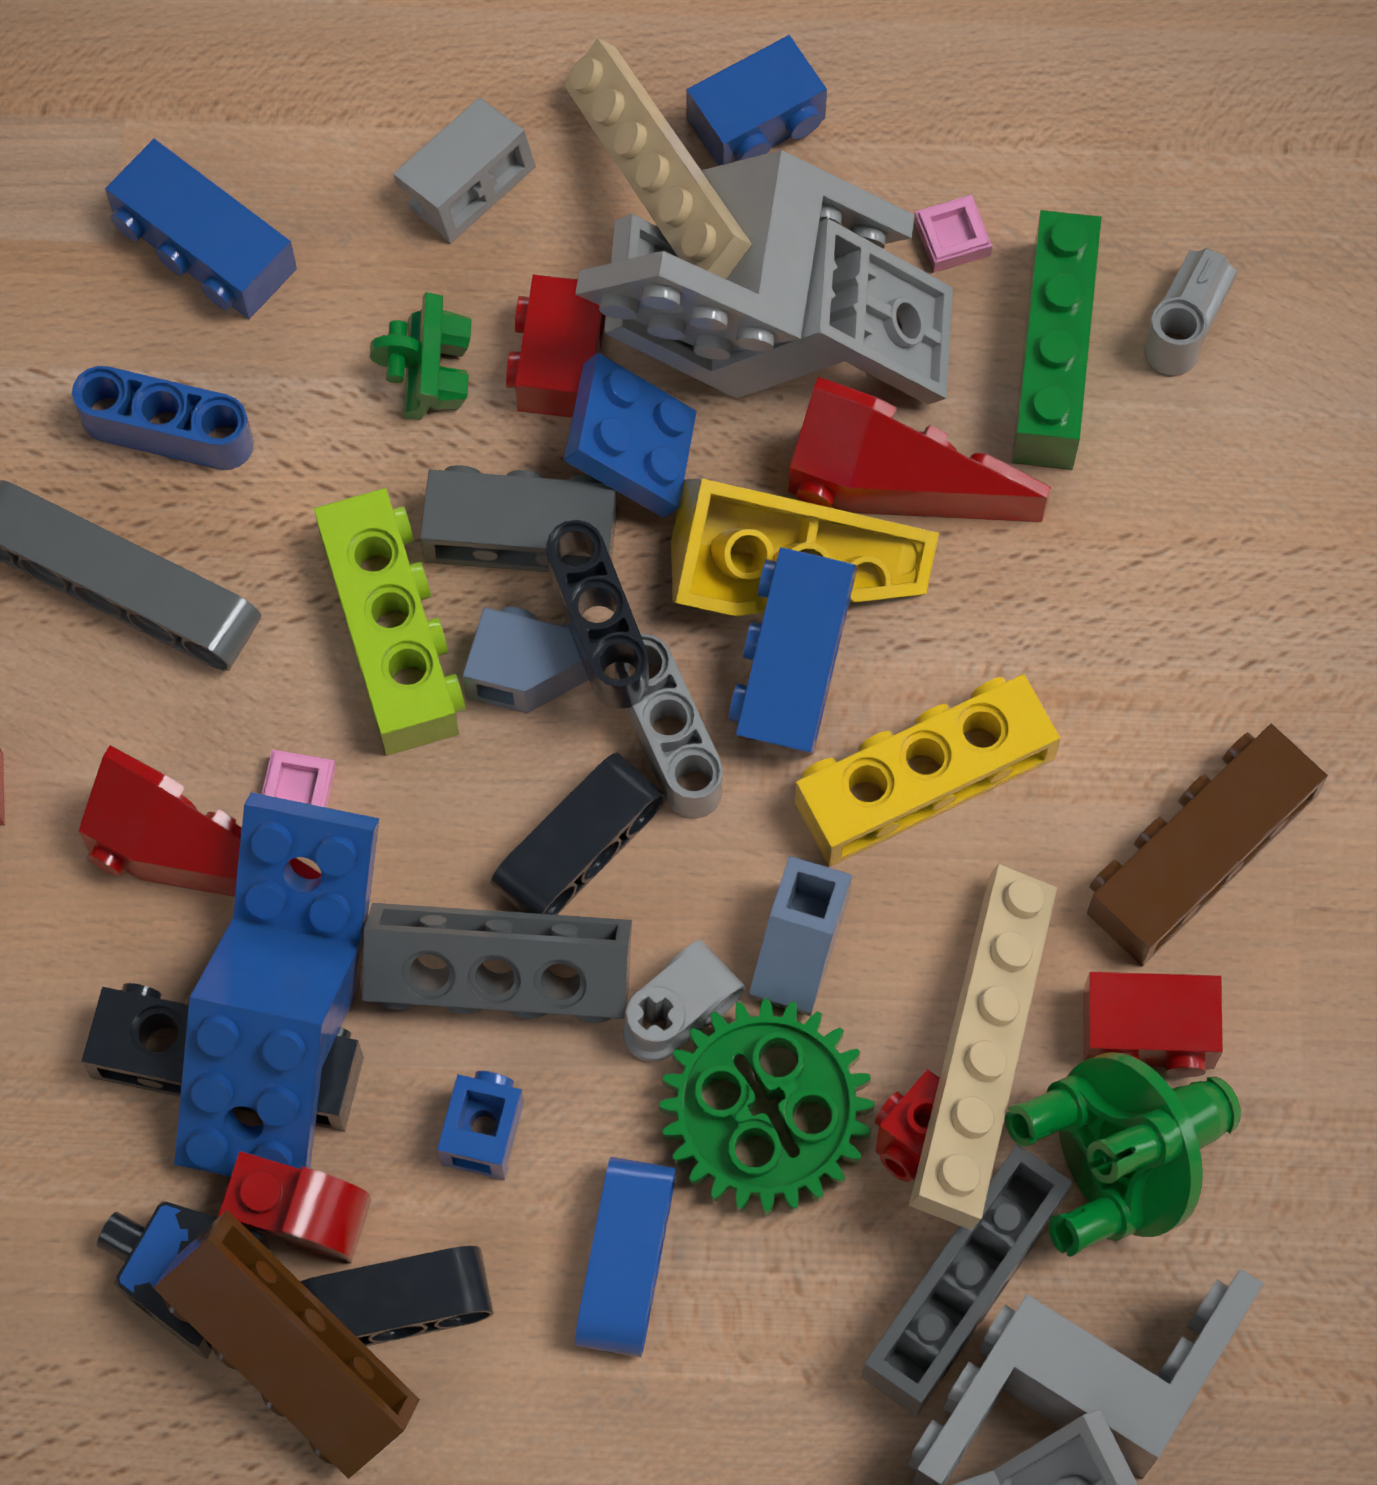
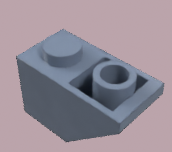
M503 607L501 611L483 608L463 674L467 699L529 713L589 680L567 622H564L562 626L538 621L534 614L517 607Z
M789 856L769 916L749 998L763 1001V998H769L771 1005L784 1009L793 1001L797 1004V1013L807 1016L812 1015L849 900L851 874Z

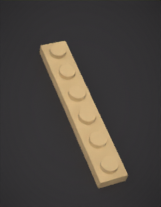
M597 38L586 55L580 58L574 65L571 76L564 84L565 88L678 258L727 279L752 243L617 48Z
M1001 864L996 866L988 878L909 1206L969 1230H972L982 1219L1057 892V887Z

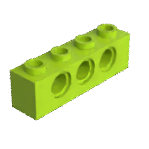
M382 488L313 508L386 756L459 735L456 713L465 711L466 706L456 674L444 677L438 656L449 654L440 620L438 617L427 620L421 600L431 598V592L422 562L410 564L404 545L413 543L414 537L405 507L393 509L387 489ZM373 556H383L391 560L385 568L379 571H366L360 567L366 559ZM399 611L408 616L404 623L394 628H386L377 624L379 618L387 612ZM416 667L425 672L423 678L414 684L404 685L394 680L395 675L404 668Z

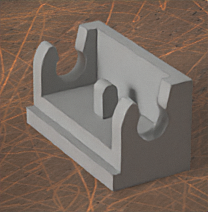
M479 97L393 175L397 185L413 197L407 202L410 209L442 235V238L451 244L536 166L525 130Z

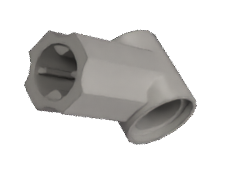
M1208 248L1200 251L1189 250L1167 295L1154 309L1144 351L1146 360L1158 372L1171 376L1182 375L1190 371L1197 363L1201 345L1237 276V269L1229 264L1226 256ZM1176 333L1182 335L1186 339H1171L1165 334Z

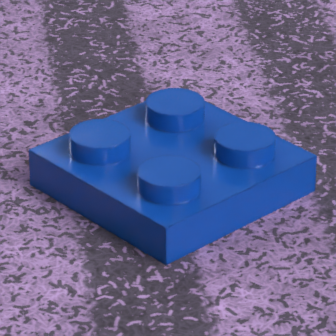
M596 353L583 364L564 461L665 518L680 506L697 411L602 354Z

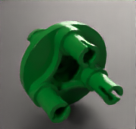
M1110 1052L1099 1054L1079 1063L1070 1071L1067 1077L1051 1083L1046 1093L1023 1103L1014 1104L1008 1108L1009 1112L1005 1114V1125L1011 1138L1020 1146H1031L1038 1140L1059 1132L1061 1147L1070 1172L1083 1195L1089 1201L1071 1211L1053 1216L1050 1220V1238L1060 1253L1067 1252V1256L1071 1257L1104 1239L1118 1241L1131 1234L1140 1237L1159 1236L1181 1226L1190 1218L1198 1204L1202 1189L1203 1168L1200 1149L1216 1141L1226 1132L1231 1134L1238 1127L1241 1120V1108L1238 1097L1225 1080L1217 1076L1206 1077L1207 1081L1191 1082L1190 1085L1172 1089L1155 1070L1144 1062L1123 1053Z

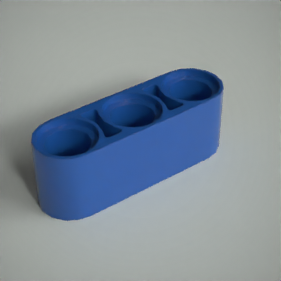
M95 366L86 369L77 377L73 384L72 396L83 427L92 438L101 442L219 470H231L240 467L249 459L253 452L254 439L245 408L236 398L227 394L109 366ZM101 399H117L116 403L109 409H92L93 405ZM173 412L177 414L169 423L162 425L151 423V420L159 413ZM232 426L236 428L235 432L229 437L223 439L210 437L211 432L218 427Z
M610 1156L578 1315L575 1346L642 1357L672 1202L676 1168Z

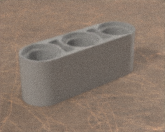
M642 633L641 636L647 649L648 662L657 667L659 673L649 679L648 690L643 699L634 706L625 708L659 785L666 795L665 798L673 811L685 818L697 819L706 817L715 811L721 802L723 792L721 760L670 649L664 641L656 636ZM624 662L614 663L615 679L620 680L630 677L628 671L633 667L632 665ZM666 717L676 718L685 725L682 731L670 736L658 733L652 726L661 718ZM698 772L707 776L711 782L702 790L688 791L682 788L677 781L686 773Z

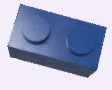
M788 35L686 89V119L717 165L720 166L767 154L770 148L791 137L793 139H800L812 133L822 120L825 119L827 88L794 40Z

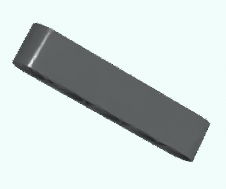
M0 480L1 562L211 667L222 671H230L262 616L259 610L239 595L13 483Z

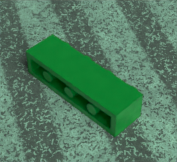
M1040 210L1034 242L1011 463L1073 470L1081 434L1102 216Z

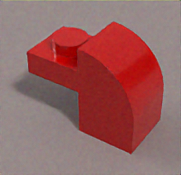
M239 1151L218 1216L220 1217L228 1210L243 1226L283 1237L290 1246L352 1264L371 1203V1197L364 1189L334 1176L302 1166V1169Z

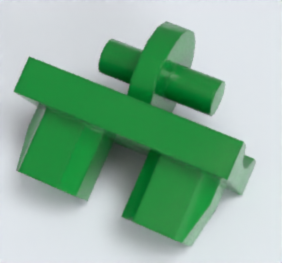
M425 292L422 298V309L411 313L409 316L408 336L407 323L401 320H393L389 322L388 335L376 337L370 343L369 357L374 363L386 367V381L402 383L406 368L403 417L421 420L429 408L459 409L468 395L469 374L466 370L440 366V353L460 357L464 355L471 339L472 319L450 311H444L443 295Z

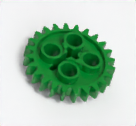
M763 998L759 1016L750 1017L741 1001L736 1002L735 1022L728 1024L715 1011L711 1013V1024L714 1033L709 1037L695 1028L689 1030V1037L696 1048L693 1054L675 1049L672 1053L673 1060L684 1071L683 1074L671 1073L663 1075V1085L678 1093V1097L668 1098L659 1102L661 1113L678 1117V1121L662 1129L663 1137L666 1140L683 1139L684 1144L672 1155L673 1161L676 1165L694 1160L696 1166L691 1172L689 1183L695 1186L708 1177L714 1180L711 1200L715 1203L728 1190L736 1192L737 1212H743L751 1196L760 1197L764 1216H770L774 1197L782 1196L792 1213L797 1212L798 1192L805 1189L813 1199L820 1202L824 1197L820 1183L822 1178L826 1177L840 1186L845 1182L843 1171L837 1164L839 1160L859 1164L862 1155L849 1142L850 1139L863 1140L870 1138L872 1129L864 1123L855 1120V1118L874 1110V1101L856 1097V1092L870 1084L871 1077L867 1073H850L849 1069L860 1059L859 1049H852L842 1053L838 1052L836 1048L839 1046L844 1033L841 1027L832 1030L825 1036L819 1033L822 1013L815 1012L803 1024L797 1021V1004L793 1001L789 1003L782 1017L773 1015L769 998ZM783 1047L791 1051L796 1057L797 1066L789 1075L774 1077L762 1069L759 1062L762 1055L768 1049ZM737 1056H743L747 1060L760 1089L768 1100H774L778 1097L782 1100L778 1104V1118L790 1138L797 1145L800 1151L799 1156L795 1158L789 1157L780 1142L773 1124L765 1113H760L756 1116L751 1114L755 1110V1094L734 1064V1059ZM728 1080L735 1084L741 1096L733 1107L726 1110H716L704 1101L702 1095L705 1088L713 1081ZM815 1103L827 1110L831 1122L823 1132L807 1134L795 1125L793 1120L795 1111L802 1105ZM760 1136L772 1145L774 1154L767 1164L760 1167H749L737 1158L736 1148L738 1144L747 1137Z

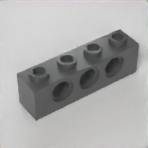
M372 903L364 927L362 1001L379 1002L386 1008L396 1010L409 1009L416 1005L444 1006L448 1011L458 1014H472L481 1009L509 1011L514 1016L521 1018H539L548 1013L574 1015L577 1019L589 1023H601L611 1018L624 1019L629 992L632 920ZM434 955L441 958L447 966L441 969H431L424 966L418 960V957ZM490 959L502 960L510 965L512 970L507 973H495L488 970L483 962ZM553 964H567L574 968L578 974L573 977L562 978L551 973L548 967Z
M1016 1144L989 1184L982 1219L972 1230L959 1226L864 1363L861 1378L917 1417L1047 1228L1052 1217L1055 1216L1066 1200L1073 1181Z

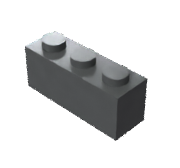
M463 465L449 466L445 470L429 469L420 538L425 563L549 572L546 549L549 534L556 526L571 520L585 521L596 527L603 537L612 560L617 518V492L590 475H576L569 478V480L543 478L540 474L527 470H515L507 473V475L483 474L473 467ZM573 551L564 555L561 561L566 565L576 567L589 562L592 557L585 552Z

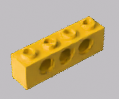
M1025 674L1007 682L1004 677L991 679L977 687L971 693V699L952 708L948 704L934 706L919 715L914 721V726L893 735L890 730L882 731L862 742L858 747L859 752L836 762L833 757L825 758L805 769L801 774L802 779L796 781L794 802L828 866L831 867L1055 760L1061 738ZM972 729H984L990 732L997 742L989 747H976L966 740L964 734ZM915 756H929L939 764L940 769L933 774L923 775L913 771L907 762ZM869 782L877 785L884 795L876 801L864 802L855 798L850 789L858 783Z

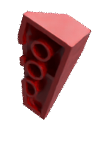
M821 377L817 378L789 470L788 492L795 494L800 501L859 514L1025 522L1043 521L1051 486L986 453H974L967 457L957 452L956 448L946 440L948 433L932 425L927 426L924 432H918L893 419L897 407L878 397Z
M109 745L102 757L78 830L88 851H90L87 858L103 871L116 877H120L126 871L143 881L235 897L242 827L236 824L237 820L220 809H217L216 812L209 811L206 815L202 814L189 799L181 794L185 788L184 786ZM297 858L290 860L292 869L299 876L305 879L322 877L321 873Z

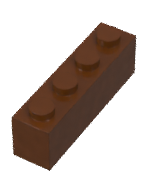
M1272 723L1256 738L1249 732L1241 736L1223 756L1222 760L1227 766L1217 776L1210 780L1203 774L1194 781L1178 801L1183 808L1168 823L1162 817L1155 819L1134 842L1139 851L1124 865H1121L1116 859L1113 860L1090 884L1089 888L1094 894L1091 898L1087 914L1142 967L1318 797L1328 775Z
M228 1210L171 1261L153 1287L163 1297L167 1308L175 1317L189 1322L212 1345L214 1353L223 1364L231 1369L238 1370L261 1393L263 1401L272 1412L281 1417H286L309 1440L316 1455L326 1463L334 1464L348 1479L405 1431L420 1401L381 1360Z

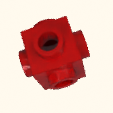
M929 1069L922 1074L905 1096L898 1091L891 1095L875 1119V1124L879 1126L875 1153L880 1155V1161L892 1175L904 1182L915 1181L940 1077Z

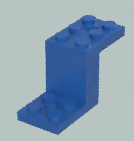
M253 792L248 796L243 810L233 918L189 1000L174 1165L231 1177L239 1151L299 1169H302V1166L311 1167L322 1066L360 986L364 927L369 912L380 818ZM296 857L312 860L319 867L322 877L305 879L299 876L292 869L290 860ZM243 1106L253 1109L263 1120V1124L249 1126L241 1123L234 1116L232 1108Z

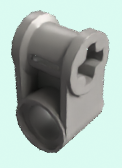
M697 940L683 949L660 974L636 992L629 1000L623 1030L625 1045L630 1053L640 1060L647 1062L663 1061L672 1056L675 1049L681 1048L690 1040L689 1030L695 1028L701 1031L704 1027L711 1025V1013L716 1011L719 1015L723 1016L744 994L746 987L702 940ZM643 1018H646L651 1023H656L663 1019L666 1021L665 1030L663 1031L656 1025L649 1027L647 1030L642 1027Z

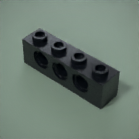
M125 983L122 990L102 987L81 1061L91 1078L180 1097L190 996L186 998L184 1004L160 999L161 993L140 984ZM340 1027L322 1066L315 1126L345 1132L364 1056L359 1041L351 1039V1032ZM160 1028H172L178 1031L177 1040L169 1049L162 1052H153L146 1049L147 1040L154 1031ZM235 1107V1109L257 1113L248 1107Z

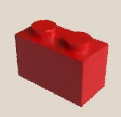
M533 274L529 297H518L515 314V332L523 333L520 352L510 351L506 370V388L515 389L518 412L573 417L583 364L596 353L601 354L606 315L599 311L600 305L575 295L578 279Z
M1089 972L1083 989V1061L1099 1054L1116 1052L1132 1056L1150 1067H1166V1074L1174 1077H1197L1204 1075L1206 1069H1214L1223 1053L1222 976Z

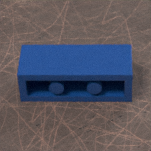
M155 138L105 188L113 212L110 218L117 229L132 241L137 242L142 238L156 249V255L161 262L175 274L183 276L187 272L198 280L206 296L223 310L228 311L233 307L250 319L297 270L292 244L288 238Z
M782 547L779 549L777 561L765 560L758 588V596L768 598L762 623L751 621L743 652L744 659L753 660L748 685L736 684L728 717L729 721L738 722L736 735L814 754L857 573L855 564Z

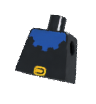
M162 1201L157 1206L146 1227L117 1211L114 1212L105 1223L97 1241L98 1248L125 1262L114 1284L129 1301L195 1353L208 1359L213 1350L212 1345L189 1322L175 1317L167 1308L163 1297L153 1287L171 1261L208 1228L217 1217L166 1201ZM245 1227L268 1250L270 1249L262 1233Z

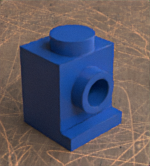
M476 1071L474 1078L457 1074L437 1148L442 1166L501 1180L506 1179L508 1162L524 1105L522 1089L514 1088V1081L512 1079L489 1071ZM483 1116L491 1117L497 1123L495 1130L489 1135L473 1132L472 1125L476 1119Z

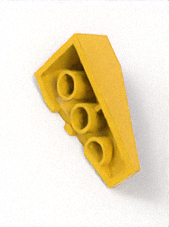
M703 478L685 479L671 538L673 603L731 616L765 612L768 598L758 596L760 578L765 560L777 561L780 547L855 564L857 573L850 602L927 594L939 533Z

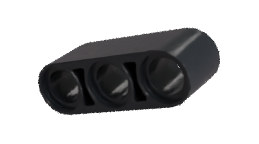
M581 520L565 521L553 529L547 540L546 549L550 581L593 692L599 701L608 707L616 709L630 708L639 703L648 690L649 662L647 649L603 537L597 528L588 522ZM573 551L585 552L592 557L589 562L576 567L566 565L561 561L564 555ZM596 606L606 607L614 613L610 619L599 623L590 622L582 617L586 610ZM617 662L629 663L636 669L633 675L620 680L610 678L604 673V670L609 665Z
M618 752L611 754L505 858L493 874L490 884L522 913L558 915L648 824L661 808L666 795Z
M478 1246L448 1248L320 1275L300 1281L365 1346L469 1325L485 1320L494 1314L482 1251Z

